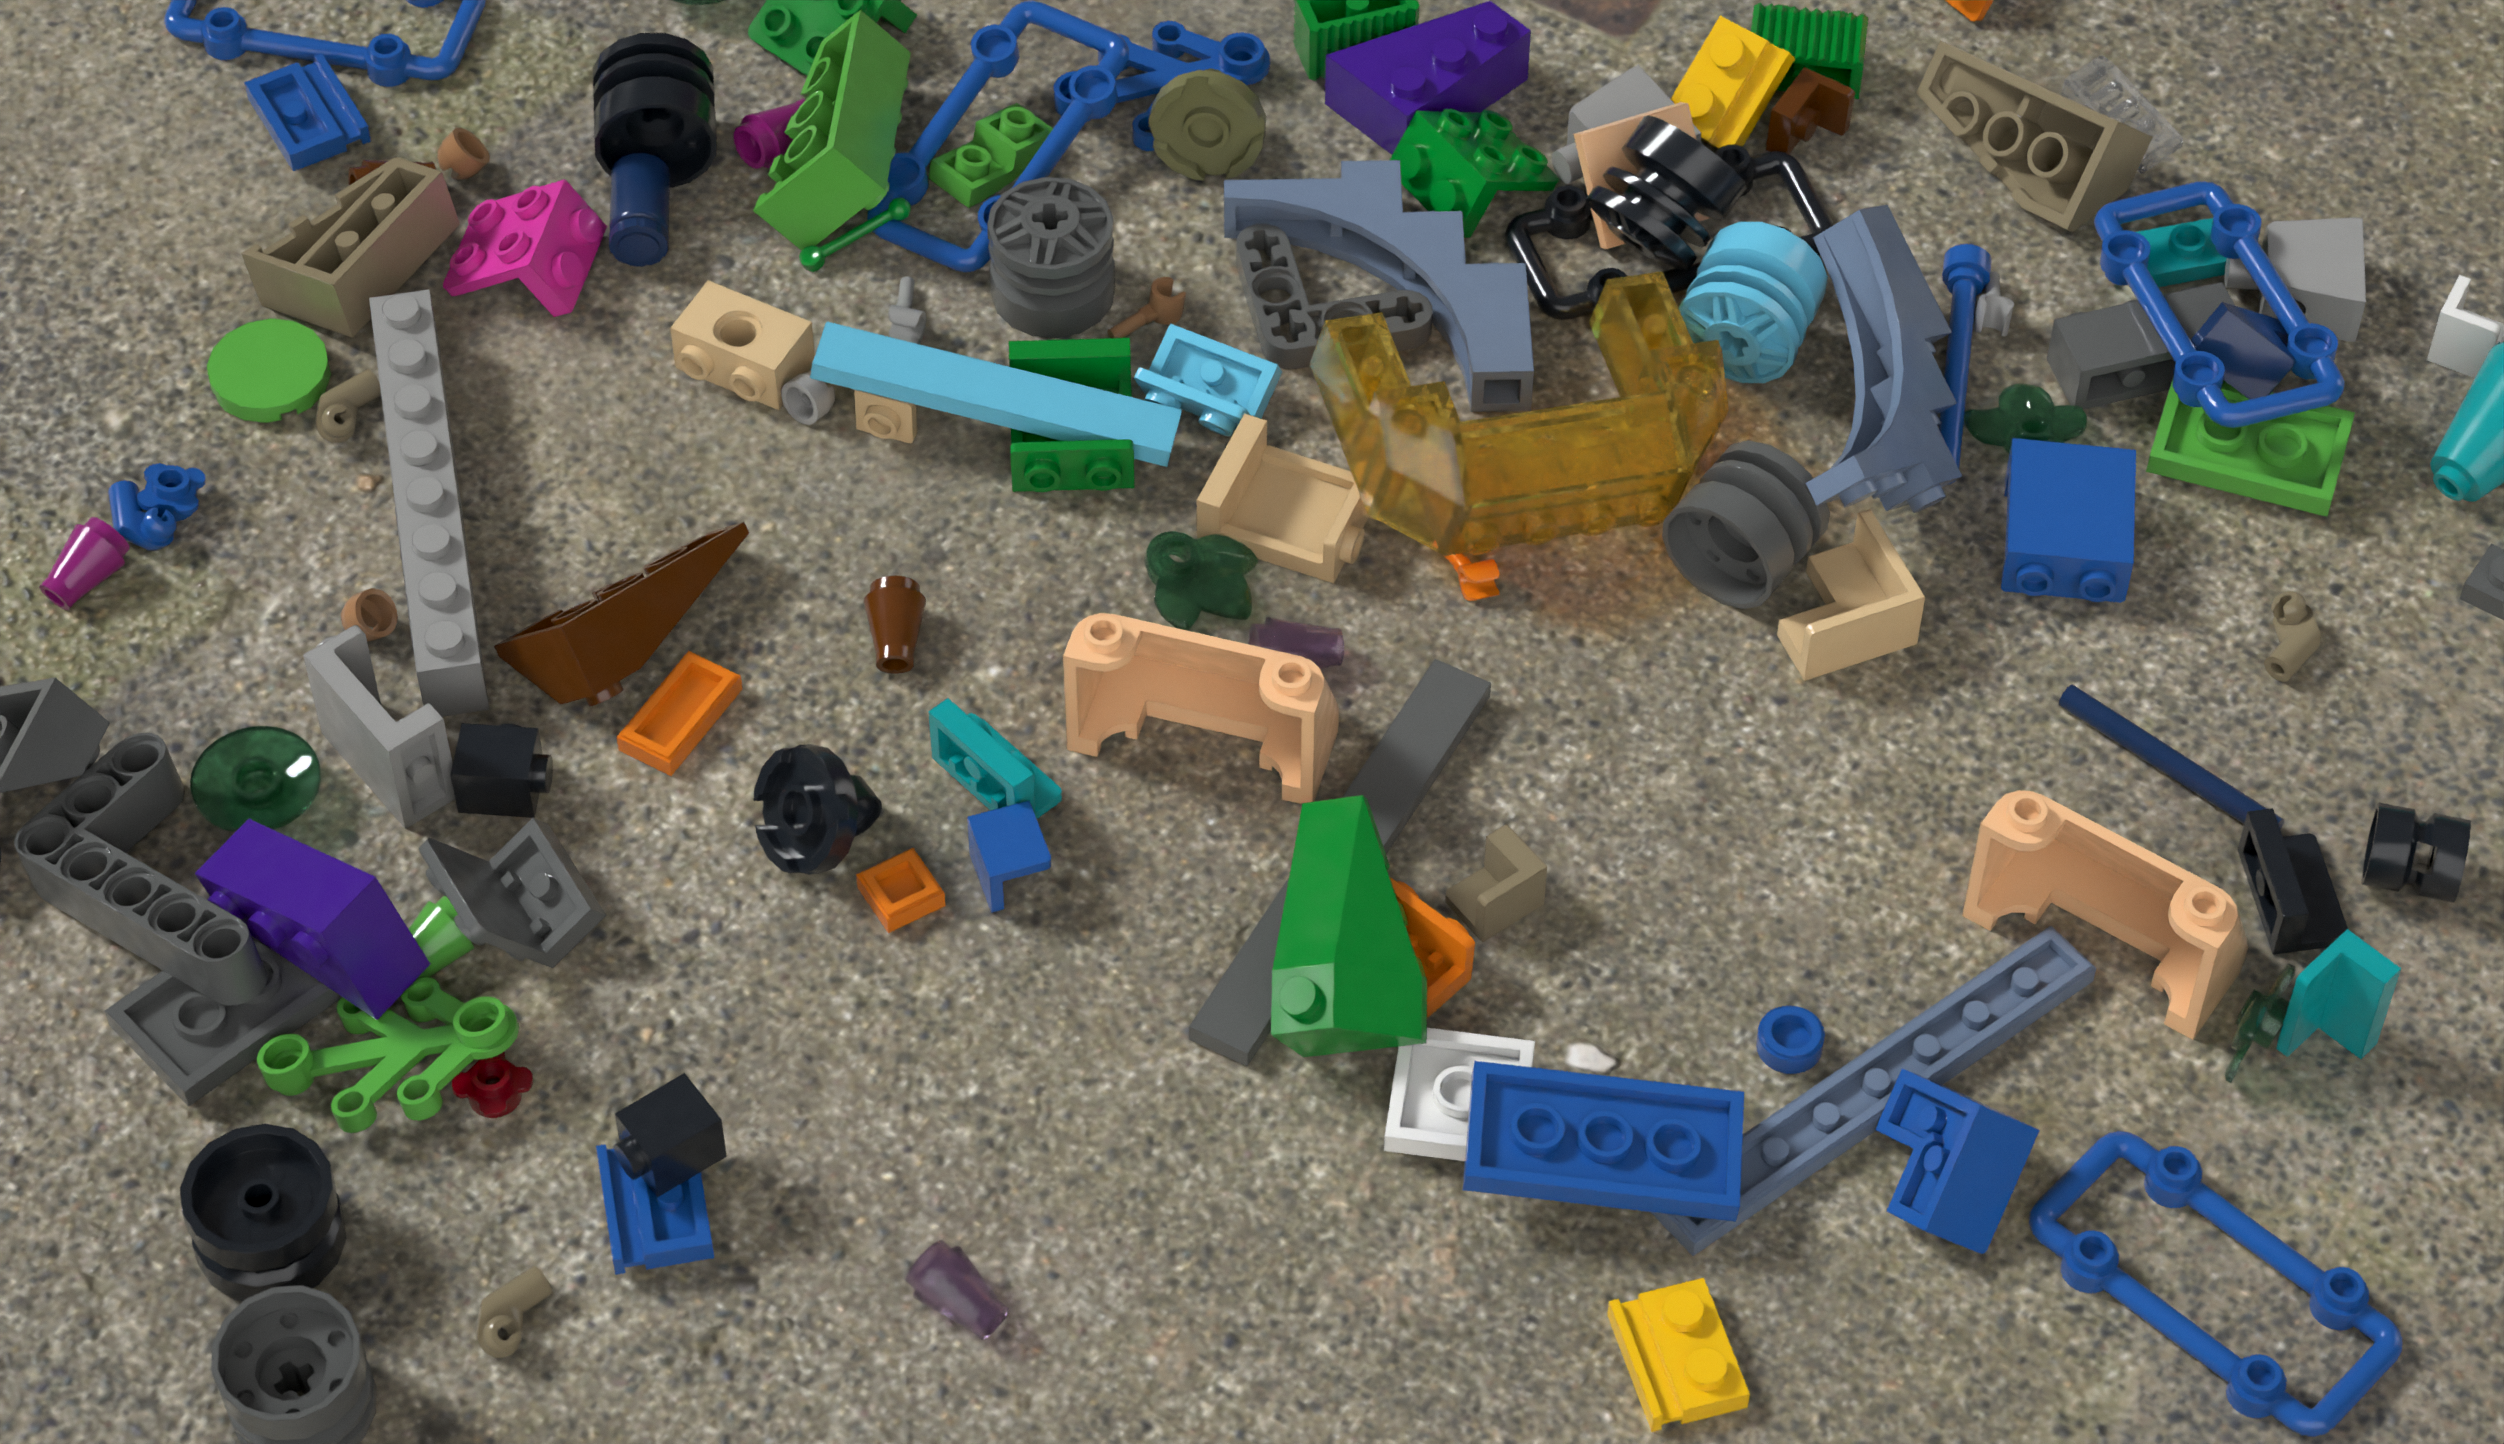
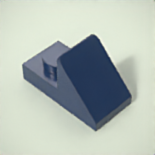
M2222 302L2191 338L2197 351L2211 353L2222 361L2225 367L2223 380L2249 400L2269 395L2295 364L2294 356L2287 349L2289 336L2278 319Z

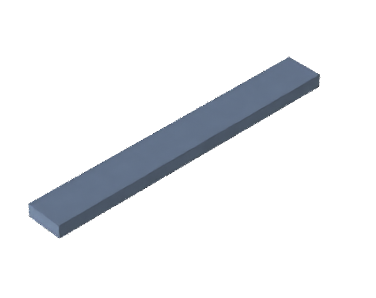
M2049 926L1744 1133L1742 1141L1740 1209L1736 1222L1651 1213L1692 1256L1696 1255L1875 1132V1128L1902 1068L1938 1084H1945L2092 983L2096 968L2058 931Z

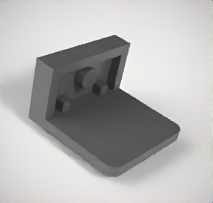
M532 818L489 861L432 838H428L419 847V852L429 866L426 870L428 880L441 894L448 897L458 913L454 917V921L459 930L473 943L480 946L488 943L504 949L516 960L523 961L527 958L554 968L607 916L550 825L536 818Z

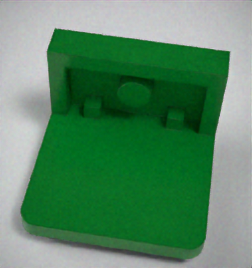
M766 0L750 24L748 35L754 42L808 76L821 41L859 10L863 11L874 22L877 23L882 18L903 33L907 32L917 14L901 2V0Z
M1444 109L1443 112L1416 111L1390 160H1400L1401 184L1428 211H1462L1464 238H1471L1497 191H1553L1559 182V177L1547 166V158L1540 151L1526 145L1511 131L1513 126L1508 119L1491 110H1483L1482 113L1459 112L1453 109Z

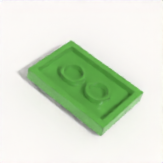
M2172 379L2146 472L2313 514L2328 516L2355 412L2325 406L2243 427H2223L2213 422L2202 407H2191L2181 402L2174 391ZM2223 380L2221 391L2228 402L2238 403L2249 400Z

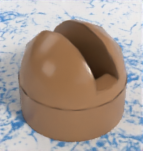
M455 128L440 145L437 160L442 171H446L451 167L453 169L451 177L455 180H464L476 175L490 161V156L484 144L474 134L463 128Z
M376 588L367 589L353 595L345 603L341 611L343 628L346 630L354 625H358L366 634V639L369 642L391 634L396 627L398 619L397 609L391 597L384 591Z

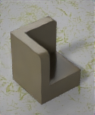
M1506 824L1486 836L1484 867L1447 889L1445 902L1469 929L1484 942L1544 905L1547 866Z

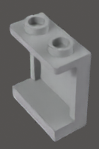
M354 625L336 636L324 639L314 649L303 654L321 733L405 829L455 800L450 775L453 763L444 719L430 703L397 722L381 706L366 634L358 625Z

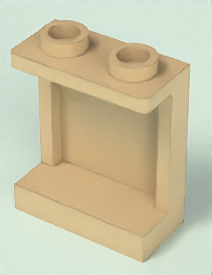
M1244 413L1197 498V539L1334 583L1344 563L1353 564L1356 561L1364 540L1363 527L1367 519L1376 520L1383 509L1387 496V485L1380 483L1381 459L1368 456L1360 473L1357 474L1267 445V420Z

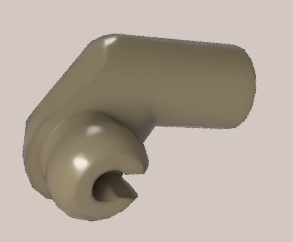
M366 369L320 396L315 426L318 433L325 440L334 443L347 441L354 433L358 409L381 396L380 382L371 370Z
M2293 591L2279 594L2271 604V611L2274 615L2273 625L2280 644L2265 659L2264 666L2271 677L2281 682L2290 680L2316 652L2321 643V633L2310 606L2305 605V599L2300 593Z
M532 1266L487 1295L481 1301L476 1338L481 1349L486 1354L495 1358H504L512 1355L518 1349L522 1340L524 1313L552 1295V1288L539 1268Z

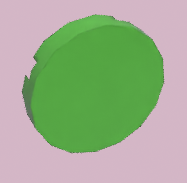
M273 318L248 322L227 333L212 349L207 363L211 390L224 411L245 421L264 423L282 420L281 414L289 413L295 409L298 415L311 408L319 400L320 396L325 393L331 376L325 344L312 329L295 321Z

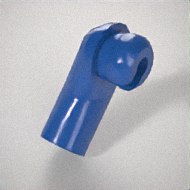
M123 480L112 484L108 490L113 528L126 541L146 550L155 551L167 547L173 541V533L177 528V522L173 514L166 509L162 517L157 516V507L143 512L137 503V494L140 492L139 487L134 482Z

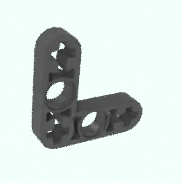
M1254 224L1246 227L1239 233L1236 239V267L1262 353L1267 361L1278 364L1282 369H1298L1410 350L1422 346L1429 340L1432 333V304L1421 293L1412 290H1397L1309 305L1293 251L1285 232L1274 225ZM1258 250H1264L1265 254L1271 257V266L1262 269V259ZM1270 289H1281L1288 292L1291 297L1281 303H1271L1265 301L1260 295ZM1401 317H1407L1410 323H1404ZM1374 320H1379V329H1374ZM1343 322H1351L1359 325L1363 331L1352 337H1344L1333 332L1332 328ZM1289 323V331L1294 342L1287 343L1286 338L1281 336V325Z

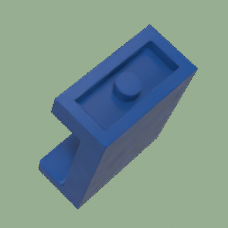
M2012 438L2004 496L2008 497L2005 560L2001 576V589L2003 591L2024 593L2030 596L2047 595L2086 599L2092 602L2108 601L2121 603L2126 600L2134 564L2136 450Z

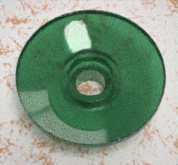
M253 726L230 732L210 744L199 756L193 767L190 789L194 804L200 814L207 821L221 829L235 833L248 819H251L275 830L291 823L310 807L320 788L321 769L315 751L299 735L278 727Z

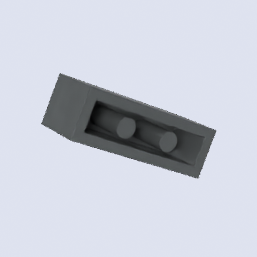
M2223 282L2197 288L2188 287L2178 292L2164 295L2190 340L2222 302L2235 306ZM2137 299L2127 301L2121 305L2089 312H2076L2067 317L2054 319L2047 361L2073 412L2170 389L2176 363Z

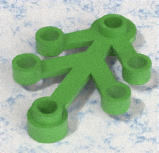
M420 977L401 995L409 1017L417 1022H427L437 1018L445 1023V1026L422 1029L389 1009L376 1020L342 997L337 1004V1013L345 1030L351 1034H364L371 1031L381 1038L311 1051L308 1042L302 1036L283 1034L274 1037L263 1045L257 1055V1064L266 1084L271 1089L288 1096L297 1095L307 1090L312 1085L316 1076L376 1065L353 1087L339 1092L331 1102V1110L339 1128L347 1133H357L370 1127L376 1120L377 1110L374 1103L425 1056L442 1053L421 1075L407 1078L397 1089V1098L407 1118L420 1121L434 1116L443 1104L440 1090L474 1059L492 1058L507 1050L518 1036L519 1023L513 1010L494 997H478L464 1003L444 992L438 981L434 978Z

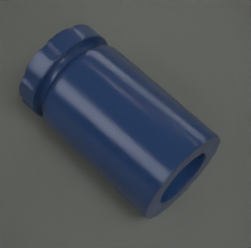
M632 153L623 156L615 162L611 170L609 250L614 255V258L630 266L644 267L646 265H653L661 261L668 252L670 171L666 163L654 155Z

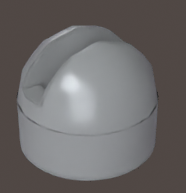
M811 371L798 374L784 384L781 390L782 401L788 413L796 421L805 425H811L825 416L835 401L834 387L828 388L825 382L811 379Z

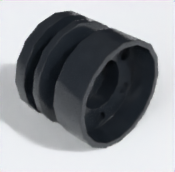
M638 33L617 40L601 52L593 66L595 157L604 172L611 176V170L615 162L623 156L632 153H646L660 158L669 167L670 188L690 183L705 173L717 155L714 69L706 53L688 39L668 33Z
M1647 115L1641 120L1622 147L1627 159L1638 170L1637 174L1634 175L1631 172L1613 166L1607 168L1603 177L1615 192L1601 186H1596L1587 196L1586 201L1589 207L1606 222L1608 228L1630 247L1651 259L1660 260L1681 271H1688L1697 257L1684 241L1704 247L1711 239L1707 230L1694 217L1696 212L1719 221L1724 220L1747 187L1737 172L1706 146L1679 128L1659 118Z

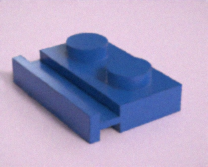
M322 53L315 55V62L301 67L296 62L244 82L248 100L293 172L346 152V145L360 140L364 145L371 142L366 121Z
M606 1144L596 1146L615 1275L626 1273V1267L645 1264L647 1270L715 1258L701 1172L657 1198L642 1177L632 1180L625 1173L615 1155L614 1149H607Z

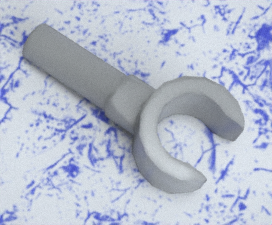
M1991 271L1990 281L1985 286L1986 294L1979 296L1973 330L1981 333L1982 327L1994 328L2001 331V336L2005 337L2008 335L2014 302L2001 295L2000 276L1997 272Z
M905 276L900 280L898 302L889 308V320L892 322L889 337L920 344L926 326L925 311L912 309L915 281L912 277Z

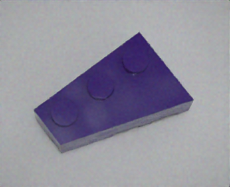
M1487 1L1327 54L1325 105L1392 155L1416 111L1443 112L1444 109H1453L1459 112L1481 113L1527 81L1531 30L1493 2Z
M248 819L194 873L210 896L207 900L241 919L247 925L251 936L376 1020L389 1009L430 965L427 957L375 876L251 819Z

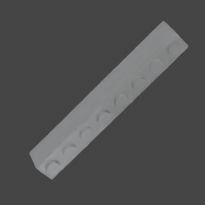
M430 290L369 298L395 500V513L412 647L423 706L430 703L442 717L489 710L439 338Z

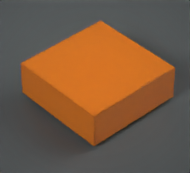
M914 848L856 874L857 888L888 933L946 906L944 891Z

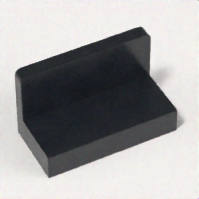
M2273 808L2248 811L2237 850L2272 954L2328 948L2348 927L2316 836L2308 833L2283 837Z

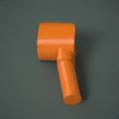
M1440 535L1435 539L1434 546L1453 565L1454 570L1458 573L1461 592L1467 601L1500 595L1494 579L1499 578V569L1494 559L1471 563L1470 559L1464 556L1447 536Z

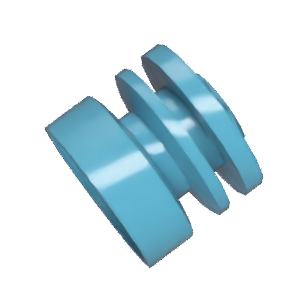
M1737 222L1722 228L1710 242L1697 269V277L1689 285L1686 297L1677 310L1675 330L1682 347L1698 364L1720 377L1740 383H1766L1782 377L1793 365L1798 354V348L1806 337V329L1814 320L1826 293L1828 276L1821 258L1806 241L1781 227L1764 222Z

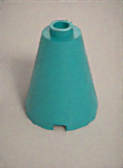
M2499 341L2489 351L2430 462L2435 486L2442 494L2455 501L2475 502L2504 483V342L2500 343Z

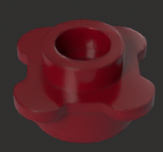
M504 1052L492 1058L478 1059L467 1072L459 1073L452 1080L454 1095L458 1098H468L471 1108L477 1114L486 1118H499L510 1114L519 1105L522 1093L528 1092L533 1086V1076L530 1069L527 1067H516L506 1060ZM491 1079H497L499 1081L491 1085L486 1084L487 1081Z

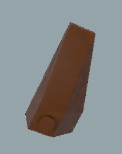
M741 522L711 531L645 565L643 569L647 576L644 577L643 573L640 572L613 584H608L592 592L594 599L578 604L564 612L563 610H557L494 645L498 656L560 705L585 698L589 706H594L611 699L624 690L620 680L643 667L747 537L749 531L746 524Z

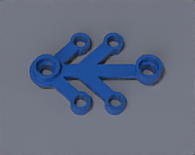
M1164 21L1154 27L1152 31L1153 50L1131 43L1128 37L1118 34L1123 37L1129 47V59L1122 71L1133 67L1147 73L1115 80L1118 93L1116 103L1158 94L1160 89L1176 76L1210 68L1236 78L1245 85H1251L1261 81L1270 70V55L1263 42L1253 34L1233 33L1226 36L1221 42L1187 31L1182 24L1175 21ZM1098 51V63L1105 53ZM1187 53L1202 60L1186 63L1176 58ZM1076 71L1061 75L1054 84V106L1057 113L1061 116L1072 102L1069 82ZM1152 104L1146 112L1136 116L1132 123L1133 143L1136 147L1145 151H1155L1152 133L1144 132L1150 130L1149 115Z

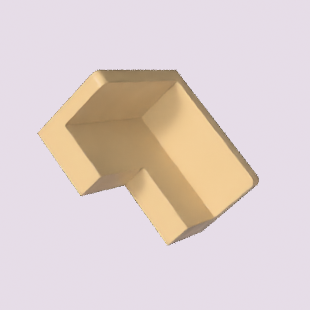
M1870 509L1857 513L1852 543L1808 556L1806 573L1826 605L1779 620L1777 636L1804 681L1916 645L1918 642L1925 596Z

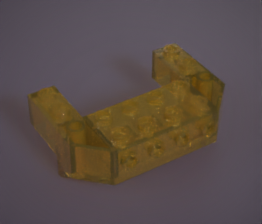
M1663 271L1607 279L1589 321L1620 397L1461 422L1445 381L1411 386L1382 312L1326 320L1316 344L1310 367L1367 514L1444 556L1467 552L1472 555H1481L1497 547L1522 543L1536 546L1558 537L1577 534L1597 536L1613 528L1638 524L1642 527H1652L1663 523L1664 519L1686 495L1704 464L1729 412L1721 346L1718 340L1693 343Z

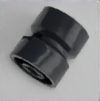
M2377 803L2365 851L2361 879L2362 885L2398 892L2406 884H2411L2417 896L2454 903L2465 868L2471 820L2434 813L2426 821H2421L2415 809ZM2417 842L2431 846L2427 864L2413 863Z

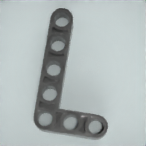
M138 733L129 736L115 745L85 771L82 776L77 778L23 825L14 840L18 856L36 893L43 900L217 1003L228 1006L249 1002L264 989L268 976L247 925L236 916L126 853L171 814L183 801L185 794L183 783L164 740L152 733Z

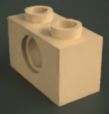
M709 280L670 328L675 368L683 371L691 378L706 380L735 392L745 400L757 401L777 410L783 405L781 397L783 385L798 374L808 372L812 368L815 356L811 321Z

